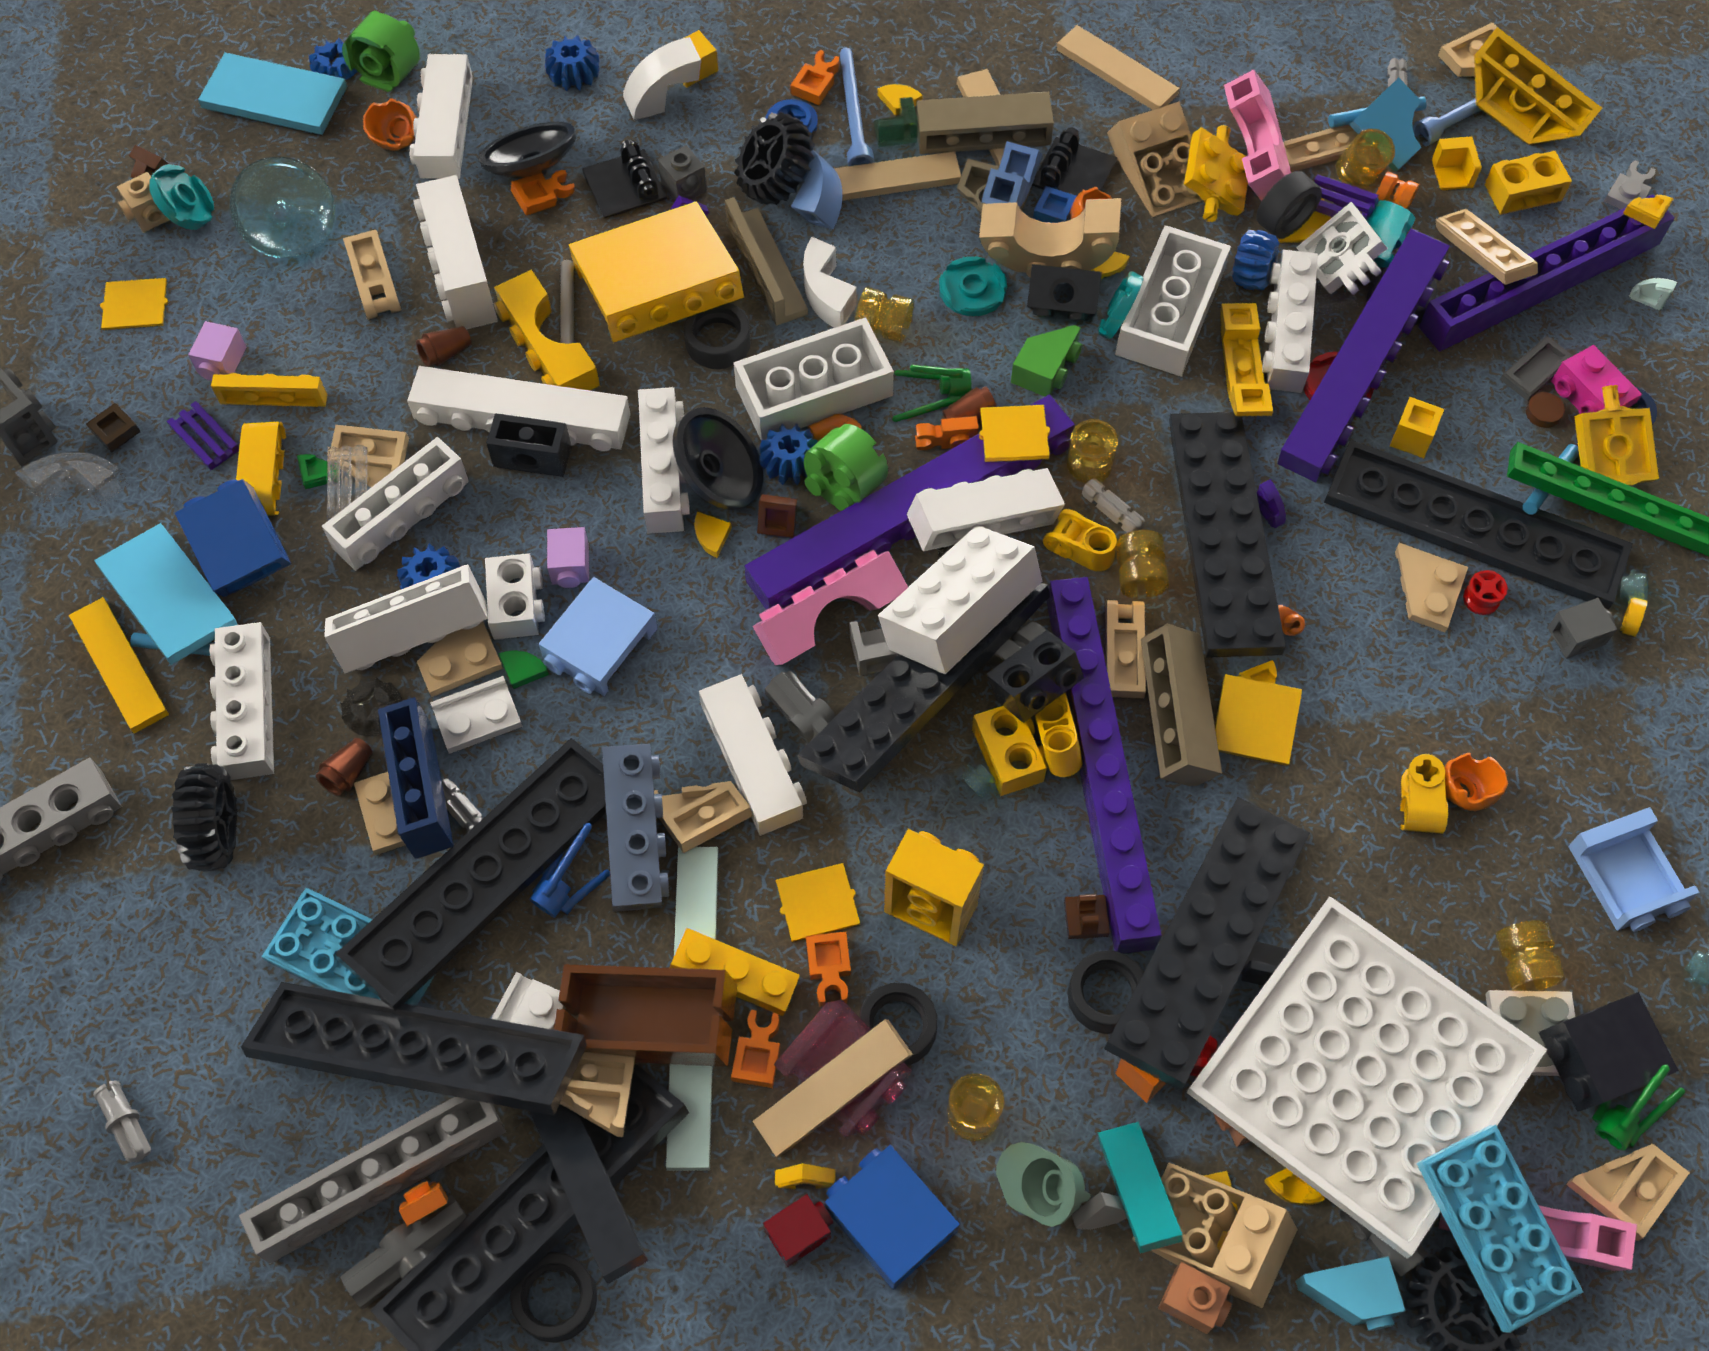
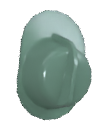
M1026 1142L1012 1144L1002 1152L998 1160L996 1175L1007 1204L1014 1210L1043 1225L1055 1227L1063 1224L1083 1202L1090 1199L1091 1194L1085 1191L1084 1178L1080 1169L1072 1161L1061 1158L1037 1145Z

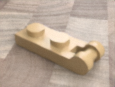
M377 230L343 238L367 319L376 318L378 313L389 310L391 313L402 311ZM385 292L386 297L372 299L373 295Z
M1106 600L1105 663L1112 697L1144 699L1146 693V673L1141 638L1145 637L1144 601H1132L1131 605L1118 604V600ZM1118 619H1129L1131 623H1118Z

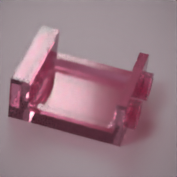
M843 1000L828 1002L774 1065L784 1076L795 1074L804 1082L871 1029ZM904 1062L836 1113L835 1116L843 1124L839 1132L844 1137L857 1132L861 1135L867 1133L879 1120L880 1116L876 1112L885 1102L888 1104L893 1103L905 1091L907 1085L903 1081L912 1070Z

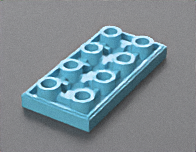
M225 52L198 101L201 108L323 135L347 88V84L344 78Z
M161 523L94 560L99 570L170 665L215 640V628L238 625L231 612L217 594L213 592L210 585Z
M305 888L261 957L322 989L380 999L339 962L336 957V953L373 919L309 888ZM434 976L405 1004L417 1006Z
M1489 1125L1416 1163L1502 1332L1510 1333L1583 1293L1496 1125Z

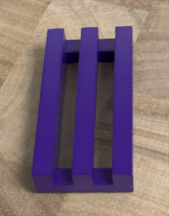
M1319 174L1314 179V182L1322 190L1321 198L1334 202L1332 204L1320 200L1315 210L1316 212L1333 217L1352 202L1367 220L1379 203L1378 194Z
M195 401L190 404L192 408L190 411L187 412L183 409L179 412L180 418L175 420L172 417L167 420V423L211 471L239 451V447L199 403ZM198 415L228 447L226 451H223L193 419L195 416ZM187 423L217 457L212 460L181 426Z

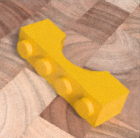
M532 270L494 287L498 299L494 303V307L502 322L509 320L512 325L509 329L514 341L518 346L524 344L528 350L525 352L530 366L534 371L540 369L544 374L541 377L543 384L589 391L600 386L596 366L580 342L570 344L558 343L541 334V325L552 311L548 294Z

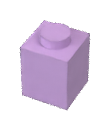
M205 321L188 355L197 373L201 377L212 381L213 374L228 375L234 373L247 347L238 328Z
M585 527L547 529V569L552 585L558 584L564 588H574L580 583L589 582V543Z

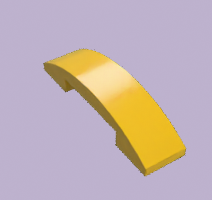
M1256 303L1221 304V338L1227 391L1236 416H1272L1273 414L1269 383H1265L1262 372L1258 342L1260 323Z

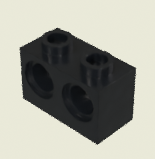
M1048 630L986 674L996 700L1023 723L1084 679L1076 652Z

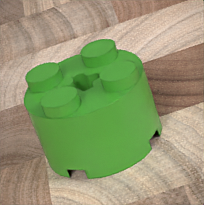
M371 11L342 45V54L347 66L351 71L356 68L362 75L359 80L364 84L387 92L397 87L420 60V51L414 38L415 31L408 22L398 21L378 11Z
M843 424L841 427L831 430L805 453L804 469L807 475L804 481L805 486L810 493L815 496L821 495L829 503L836 506L839 511H842L870 495L886 480L888 475L887 460L884 454L878 457L873 449L876 442L868 433L852 424Z

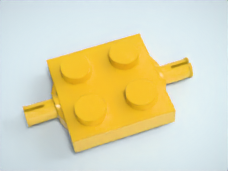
M1226 125L1217 127L1216 136L1202 127L1192 133L1184 185L1196 192L1204 200L1203 219H1207V222L1217 220L1218 209L1236 216L1244 212L1248 181L1242 158L1246 156L1229 145L1231 129L1230 127L1227 128Z
M1618 385L1602 387L1605 409L1574 416L1581 467L1629 486L1658 480L1659 474L1650 408L1631 409L1620 406Z

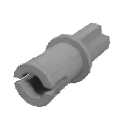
M110 1081L111 1091L108 1092L106 1085L103 1084L94 1091V1098L98 1101L107 1120L105 1125L107 1132L114 1134L126 1161L139 1162L151 1152V1147L138 1123L140 1115L137 1110L131 1109L122 1091L120 1082Z

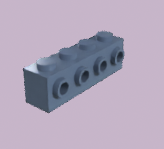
M650 744L602 747L613 912L661 908V897H669L668 874L660 873L659 857H666L665 833H657L656 818H663L662 794H654L653 779H660L659 755H651Z

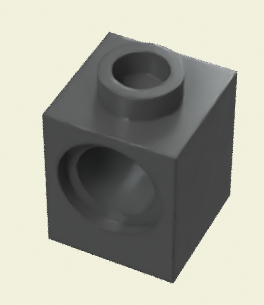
M687 145L658 159L661 185L674 201L679 195L691 200L707 192L705 168Z
M1599 598L1558 611L1547 627L1566 659L1606 645L1617 631L1612 614L1604 608Z

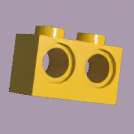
M1556 151L1541 154L1535 153L1528 157L1514 160H1503L1493 164L1484 185L1501 215L1560 202L1563 200L1572 180Z
M1004 706L974 715L972 731L1000 796L1044 782L1048 766L1043 746L1037 747L1032 736L1035 733L1031 718L1023 723ZM1005 727L1011 729L1014 733L1004 736L996 730ZM1019 760L1025 762L1029 767L1026 769H1016L1010 763Z

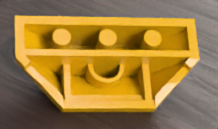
M1496 27L1474 55L1476 106L1528 145L1578 137L1602 110V107L1498 27Z

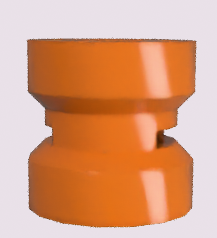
M1387 171L1376 194L1379 195V201H1390L1408 210L1420 184L1411 180L1404 182L1399 180L1398 175Z

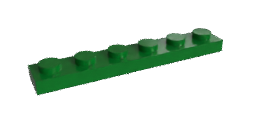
M1517 442L1510 450L1507 477L1709 556V517L1523 443Z

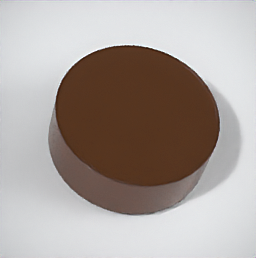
M1547 392L1535 394L1526 406L1527 418L1534 425L1542 428L1556 426L1565 412L1561 399Z

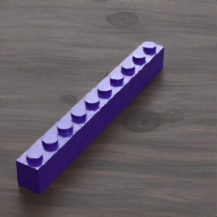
M1049 394L1031 405H1044L1046 427L1050 428V435L1048 436L1049 454L1060 455L1071 445L1075 424ZM978 434L863 498L860 502L854 503L744 565L746 583L766 610L777 604L783 609L794 603L791 596L802 589L811 586L815 591L824 586L826 583L823 578L842 567L846 573L857 567L854 560L872 550H875L878 555L889 551L892 544L903 538L906 541L915 538L916 535L907 513L916 494L929 488L935 490L949 488L960 482L974 483L984 481L995 475L1001 477L1015 475L1026 469L1034 470L1039 466L1042 459L985 462L983 440L979 438Z
M1088 577L1050 581L1049 585L1050 597L1046 600L1053 635L1076 652L1084 679L1066 691V696L1082 755V767L1079 771L1103 895H1105L1114 951L1125 954L1155 950L1162 935Z

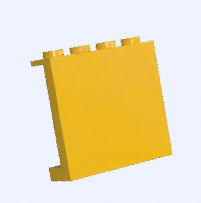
M697 201L569 244L579 279L584 278L607 321L613 343L744 298L739 269Z

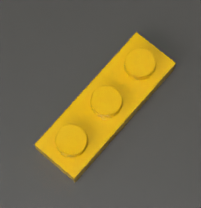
M213 374L211 388L219 403L226 405L325 407L327 401V393L320 377H313L311 375Z
M686 928L670 965V968L726 970L737 983L736 997L782 1016L787 1010L800 976L797 973L689 928Z

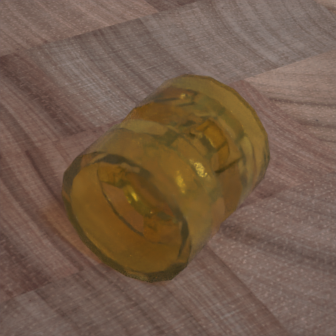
M1369 128L1361 131L1338 158L1336 172L1339 179L1343 183L1357 188L1371 185L1393 161L1395 145L1392 139L1379 129Z
M867 286L861 294L855 321L866 317L874 334L881 330L884 339L903 343L906 335L902 334L903 328L909 329L915 301L913 298L894 294L888 299L887 294L882 290Z
M1089 419L1075 426L1069 444L1067 469L1070 475L1077 481L1086 484L1094 478L1099 482H1103L1110 476L1118 447V435L1109 423L1099 419Z
M1136 530L1122 535L1116 544L1117 563L1120 566V590L1122 594L1127 597H1138L1137 584H1145L1146 597H1156L1163 594L1169 587L1168 569L1164 562L1166 552L1163 536L1151 530Z
M1525 921L1505 927L1495 934L1502 958L1510 961L1505 969L1512 991H1527L1525 982L1533 980L1536 990L1556 986L1566 979L1559 956L1550 951L1555 947V942L1547 921Z
M979 1073L965 1075L955 1082L950 1090L946 1115L948 1125L960 1138L975 1142L985 1140L995 1132L999 1126L1005 1102L1003 1091L998 1083L989 1076Z

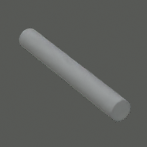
M563 260L560 263V343L565 344L574 343V263L571 260Z

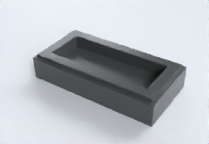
M1546 336L1502 374L1500 380L1528 401L1552 380L1561 363L1573 355Z

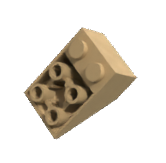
M1180 102L1121 120L1107 132L1115 157H1118L1119 164L1152 217L1202 201L1196 192L1184 185L1192 136Z
M1168 1163L1161 1180L1183 1237L1180 1243L1151 1251L1176 1265L1183 1262L1229 1286L1230 1290L1228 1293L1263 1308L1298 1230L1289 1212L1283 1207ZM1232 1202L1235 1203V1204H1237L1238 1213H1237L1235 1207L1233 1206ZM1229 1231L1219 1251L1217 1244L1222 1232Z

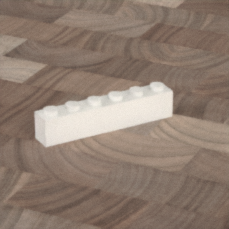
M424 366L418 367L407 400L413 418L425 425L432 426L438 422L451 424L456 429L463 431L470 430L472 427L485 429L490 432L495 413L562 422L567 425L571 446L576 443L587 444L599 451H608L611 448L621 450L631 415L628 398L623 395Z

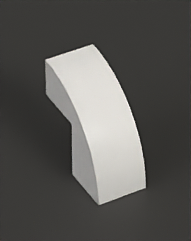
M690 37L673 41L658 48L634 69L626 83L623 94L633 120L665 112L668 85L699 80L701 59Z
M811 237L804 254L805 293L815 313L827 324L836 328L845 325L856 308L857 287L830 276L836 268V247Z

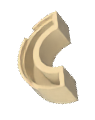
M1121 198L1086 200L1085 209L1079 216L1059 223L1041 222L1032 219L1021 211L1017 202L983 204L979 238L982 246L991 258L1009 269L1027 273L1028 277H1031L1032 264L1090 271L1108 260L1116 250L1120 231Z

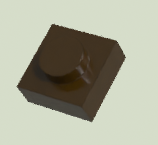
M116 403L86 423L91 433L111 453L141 432L137 424Z

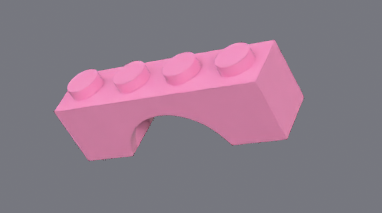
M1253 69L1225 84L1224 88L1230 111L1237 121L1246 143L1248 156L1242 158L1248 184L1262 201L1268 191L1284 176L1290 174L1291 170L1271 93Z
M872 550L855 559L857 567L845 573L842 567L825 576L823 580L826 584L814 591L811 586H808L792 595L794 603L781 609L780 605L777 604L759 614L762 621L752 627L775 666L783 665L815 646L814 627L821 610L831 601L839 598L849 599L871 611L885 606L908 588V585L890 552L887 551L877 555L875 550Z
M1539 1206L1566 1260L1611 1271L1632 1270L1637 1224L1596 1214L1570 1212ZM1441 1213L1439 1229L1451 1231Z

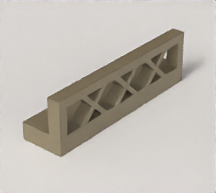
M735 197L725 200L727 225L775 325L777 326L808 315V308L759 209L755 208L742 213Z

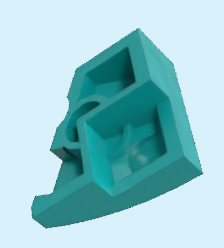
M1383 200L1379 201L1367 219V222L1387 247L1384 252L1374 259L1379 268L1389 267L1394 258L1392 251L1402 245L1407 232L1412 228L1416 219L1404 207Z

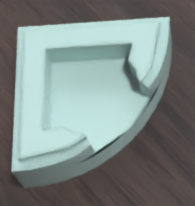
M1663 278L1647 279L1636 284L1632 288L1629 297L1657 310H1662L1677 282Z

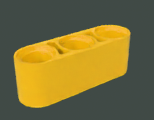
M282 422L243 423L236 479L238 481L244 479L254 488L267 516L278 515L279 511H275L276 500H280L282 480L278 481L279 469H283L285 450H281L282 439H286L284 425Z
M1065 692L1042 711L1035 714L1048 769L1053 775L1058 777L1072 776L1082 767L1079 741Z

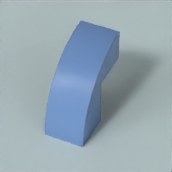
M1007 141L999 170L992 168L990 170L981 202L986 204L1017 202L1019 207H1021L1038 170L1042 157L1040 150Z
M812 150L811 153L815 158L809 162L811 171L806 172L804 176L805 183L802 184L791 207L808 222L834 229L842 206V184L835 169L818 153Z

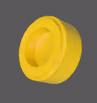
M1636 597L1630 599L1620 629L1622 633L1636 637L1645 614L1646 600Z

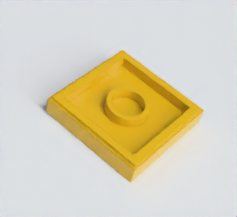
M1225 674L1215 722L1218 751L1288 766L1302 689Z

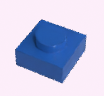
M1046 186L1034 209L1033 219L1048 223L1069 221L1071 217L1070 210L1077 196Z

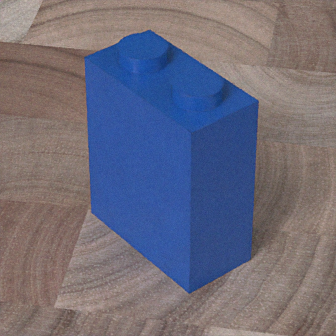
M244 479L224 482L217 488V492L207 497L199 496L190 499L183 505V509L175 512L213 592L222 597L243 589L291 565L254 488Z
M889 1145L882 1152L875 1148L867 1154L859 1163L861 1170L850 1180L844 1176L836 1181L826 1192L829 1198L825 1201V1208L844 1233L892 1290H894L958 1232L960 1224L897 1151Z

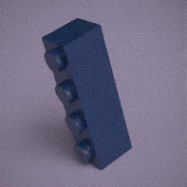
M416 697L378 709L398 835L415 859L454 847L431 722Z

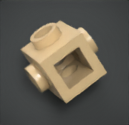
M148 172L117 186L123 198L122 201L118 202L122 212L128 221L135 219L143 233L169 221L154 203L149 189L151 176Z

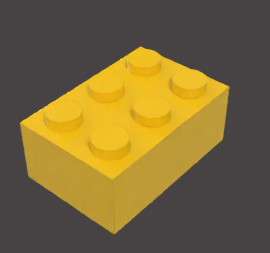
M908 829L885 872L884 912L957 947L978 905L984 864L980 863L975 855L966 850L957 849L954 851L942 845L937 837L928 832L920 831L916 833Z

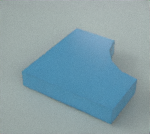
M1398 77L1350 124L1355 132L1395 172L1421 148L1414 136L1412 126L1414 112L1421 103V100Z

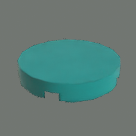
M167 164L160 167L149 180V189L154 203L163 215L174 224L192 230L204 227L211 221L213 217L211 212L214 210V202L209 190L195 175L190 177L184 173L186 169L181 166Z
M978 256L962 257L952 261L939 279V293L945 305L955 313L965 316H983L995 311L1003 303L1007 293L1006 276L998 265L994 262L991 265L985 262V258Z
M1131 271L1121 281L1107 306L1108 319L1106 321L1101 319L1099 323V335L1110 340L1116 334L1139 293L1143 276Z

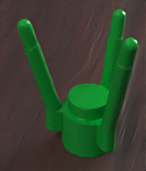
M911 365L910 370H896L894 372L896 376L939 380L940 393L947 394L948 398L892 417V420L898 422L950 406L971 391V373L969 368L950 369Z
M1668 1065L1661 1066L1630 1109L1620 1104L1611 1109L1609 1108L1611 1100L1600 1104L1591 1118L1598 1123L1595 1133L1602 1139H1607L1610 1142L1609 1144L1616 1149L1625 1151L1628 1146L1633 1148L1640 1136L1685 1094V1090L1682 1087L1677 1088L1638 1124L1640 1120L1639 1113L1669 1073L1670 1067Z

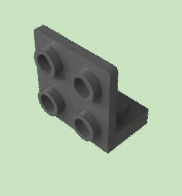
M0 368V384L13 401L0 409V439L13 458L22 467L58 442L51 432L56 426L43 410L38 412L42 405L29 389L26 391L19 389L23 384L10 368L4 371Z

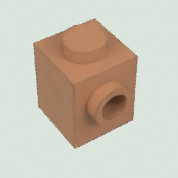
M1180 1262L1175 1268L1158 1309L1207 1334L1213 1329L1214 1325L1221 1328L1229 1314L1232 1303L1225 1299L1230 1287Z

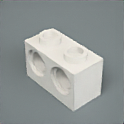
M530 553L485 558L488 625L493 639L539 635L538 622H545L543 600H537L536 590L543 589L541 568L534 567ZM521 578V580L516 583H509L513 579ZM515 611H524L518 616H510Z

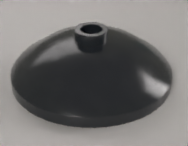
M545 122L527 126L491 142L479 154V161L484 170L495 175L523 178L542 173L544 176L548 169L558 164L570 151L577 135L573 125L566 122Z
M695 408L678 420L673 432V452L677 467L689 487L702 499L722 509L738 510L751 504L761 492L763 468L760 465L758 450L747 432L730 416L712 408Z

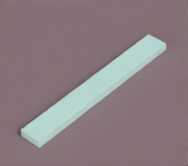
M678 847L674 956L686 928L716 940L718 847H694L685 853ZM670 1064L669 1092L685 1104L689 1114L667 1135V1171L710 1170L713 1066Z

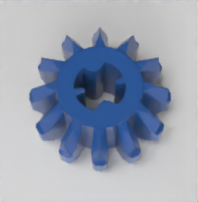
M564 35L562 42L553 41L552 47L546 49L545 70L555 87L562 84L567 92L571 85H575L580 91L582 82L592 86L593 77H599V54L596 52V48H593V45H591L590 40L581 41L578 35L573 39H568Z
M1248 230L1244 234L1238 246L1232 268V278L1236 285L1243 286V288L1249 290L1257 289L1262 291L1270 283L1272 264L1277 263L1276 260L1279 253V241L1276 235L1268 234L1267 231Z
M797 423L792 429H787L781 424L779 432L769 430L767 439L761 440L760 465L763 469H766L769 479L779 475V482L783 486L788 477H792L798 486L800 474L807 478L804 469L805 453L817 443V440L813 439L810 429L800 432V427Z
M429 543L426 550L422 552L414 547V556L402 557L403 567L397 569V577L401 584L400 589L402 590L459 568V561L454 555L450 556L449 551L444 546L435 551L434 546Z

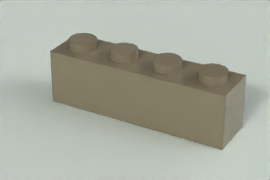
M1049 92L917 100L916 126L920 154L1005 148L1007 141L1027 147L1048 146L1052 143L1054 121Z
M1167 623L1141 638L1160 779L1187 786H1198L1222 774L1201 636L1199 633Z

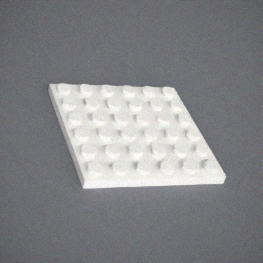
M1329 896L1186 1093L1408 1259L1413 1255L1441 1212L1416 1163L1489 1125L1497 1126L1547 1049Z

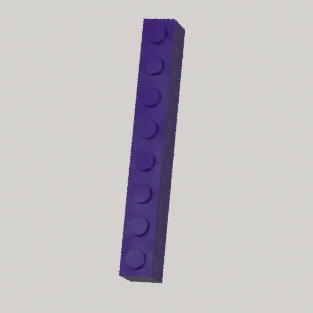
M1652 194L1646 198H1654L1655 196ZM1625 207L1527 254L1538 263V274L1505 285L1491 273H1488L1431 300L1419 328L1440 352L1660 245L1675 218L1667 210L1657 227L1653 229L1623 214L1626 209Z
M1412 228L1410 229L1282 447L1277 462L1278 465L1315 483L1322 473L1329 475L1338 458V455L1334 454L1338 445L1346 446L1355 428L1350 425L1355 416L1360 419L1362 418L1371 401L1366 396L1371 388L1378 390L1387 373L1383 369L1387 360L1393 363L1403 346L1399 339L1403 333L1410 335L1419 318L1414 313L1419 306L1423 308L1427 306L1435 290L1430 287L1434 279L1441 281L1450 264V261L1445 260L1450 245Z

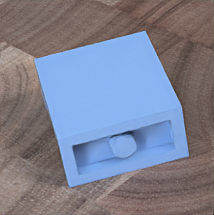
M593 577L540 641L539 647L543 656V664L557 675L565 672L573 677L574 683L584 692L591 694L593 691H596L605 696L609 691L607 686L608 680L642 637L649 640L658 629L655 613Z
M1650 807L1582 832L1568 846L1617 931L1629 926L1633 932L1640 931L1655 923L1654 917L1666 913L1668 918L1676 917L1691 909L1689 902L1700 893L1695 885L1684 888L1652 835L1650 829L1658 820Z

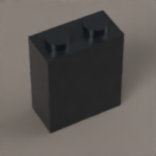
M1639 992L1538 1032L1547 1049L1548 1056L1552 1059L1559 1073L1565 1091L1572 1100L1577 1112L1605 1103L1647 1085L1662 1065L1670 1067L1666 1077L1679 1071Z

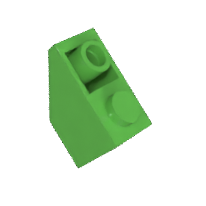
M1073 325L1027 338L1013 363L1011 383L1042 396L1051 395L1055 388L1061 389L1068 375V369L1064 368L1065 360L1075 364L1082 350L1083 344L1078 342L1081 328Z

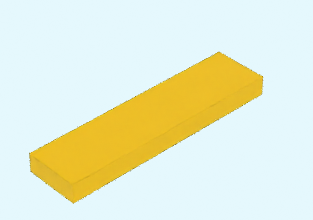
M102 597L70 614L71 621L131 731L135 734L168 716L167 709L105 598Z

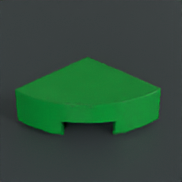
M312 454L297 455L305 490L341 481L339 473L332 463L316 458Z
M512 650L498 653L513 689L549 675L543 662L528 652Z

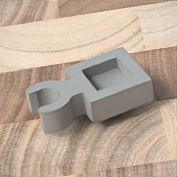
M1633 161L1626 175L1620 173L1604 202L1623 209L1635 198H1646L1652 188L1647 184L1651 182L1655 175V169L1651 168L1647 174H1640L1636 170L1639 162Z

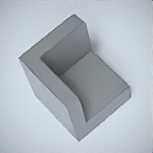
M849 622L850 641L859 676L881 672L897 656L896 652L888 649L883 630L877 629L860 633L858 622Z

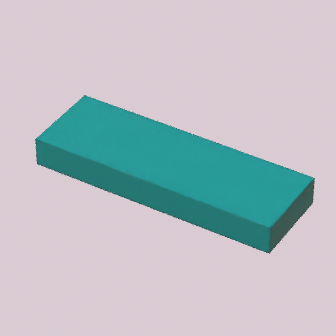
M1139 1121L1098 1132V1140L1139 1252L1144 1253L1182 1242L1183 1234Z

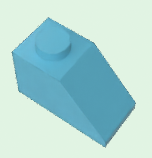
M1389 1256L1303 1274L1296 1280L1299 1291L1353 1326L1366 1323L1368 1331L1395 1325L1393 1317L1406 1311Z

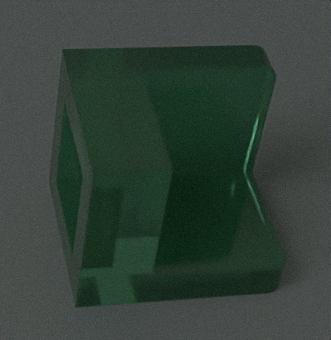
M912 97L899 98V117L874 120L878 147L917 143L918 120Z

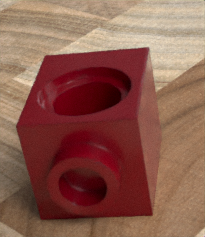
M808 1194L763 1222V1227L788 1268L830 1240L831 1231L828 1227L834 1222L822 1202L818 1201L813 1204Z

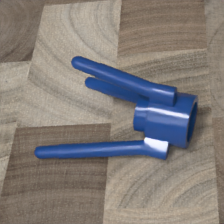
M586 823L560 864L558 865L563 854L545 870L541 880L533 889L532 896L529 898L536 907L542 911L545 910V913L553 918L560 911L568 915L575 904L610 876V871L608 869L604 870L570 898L567 894L571 888L560 880L591 831L592 825L590 823Z

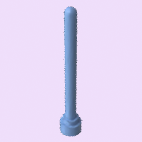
M845 47L840 51V61L852 142L847 152L848 166L874 163L873 151L864 140L853 54L851 49Z
M1476 98L1439 118L1427 116L1417 121L1413 125L1414 135L1417 137L1422 134L1428 140L1423 143L1425 146L1438 141L1446 128L1481 110L1476 106Z

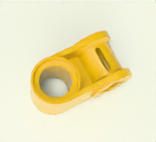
M1062 510L1058 516V524L1043 539L1046 549L1063 558H1069L1093 571L1109 569L1115 558L1117 544L1115 533L1110 528L1093 522L1074 510ZM1093 548H1101L1104 551H1096Z
M1421 754L1412 760L1409 768L1402 775L1400 811L1404 812V825H1401V830L1443 834L1448 821L1445 768L1437 757Z

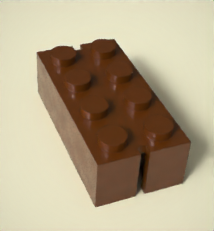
M564 964L558 1001L573 1015H579L577 1021L565 1009H557L554 1030L584 1035L587 1044L584 1052L635 1057V1063L728 1067L732 1029L725 1021H733L737 983L726 970Z

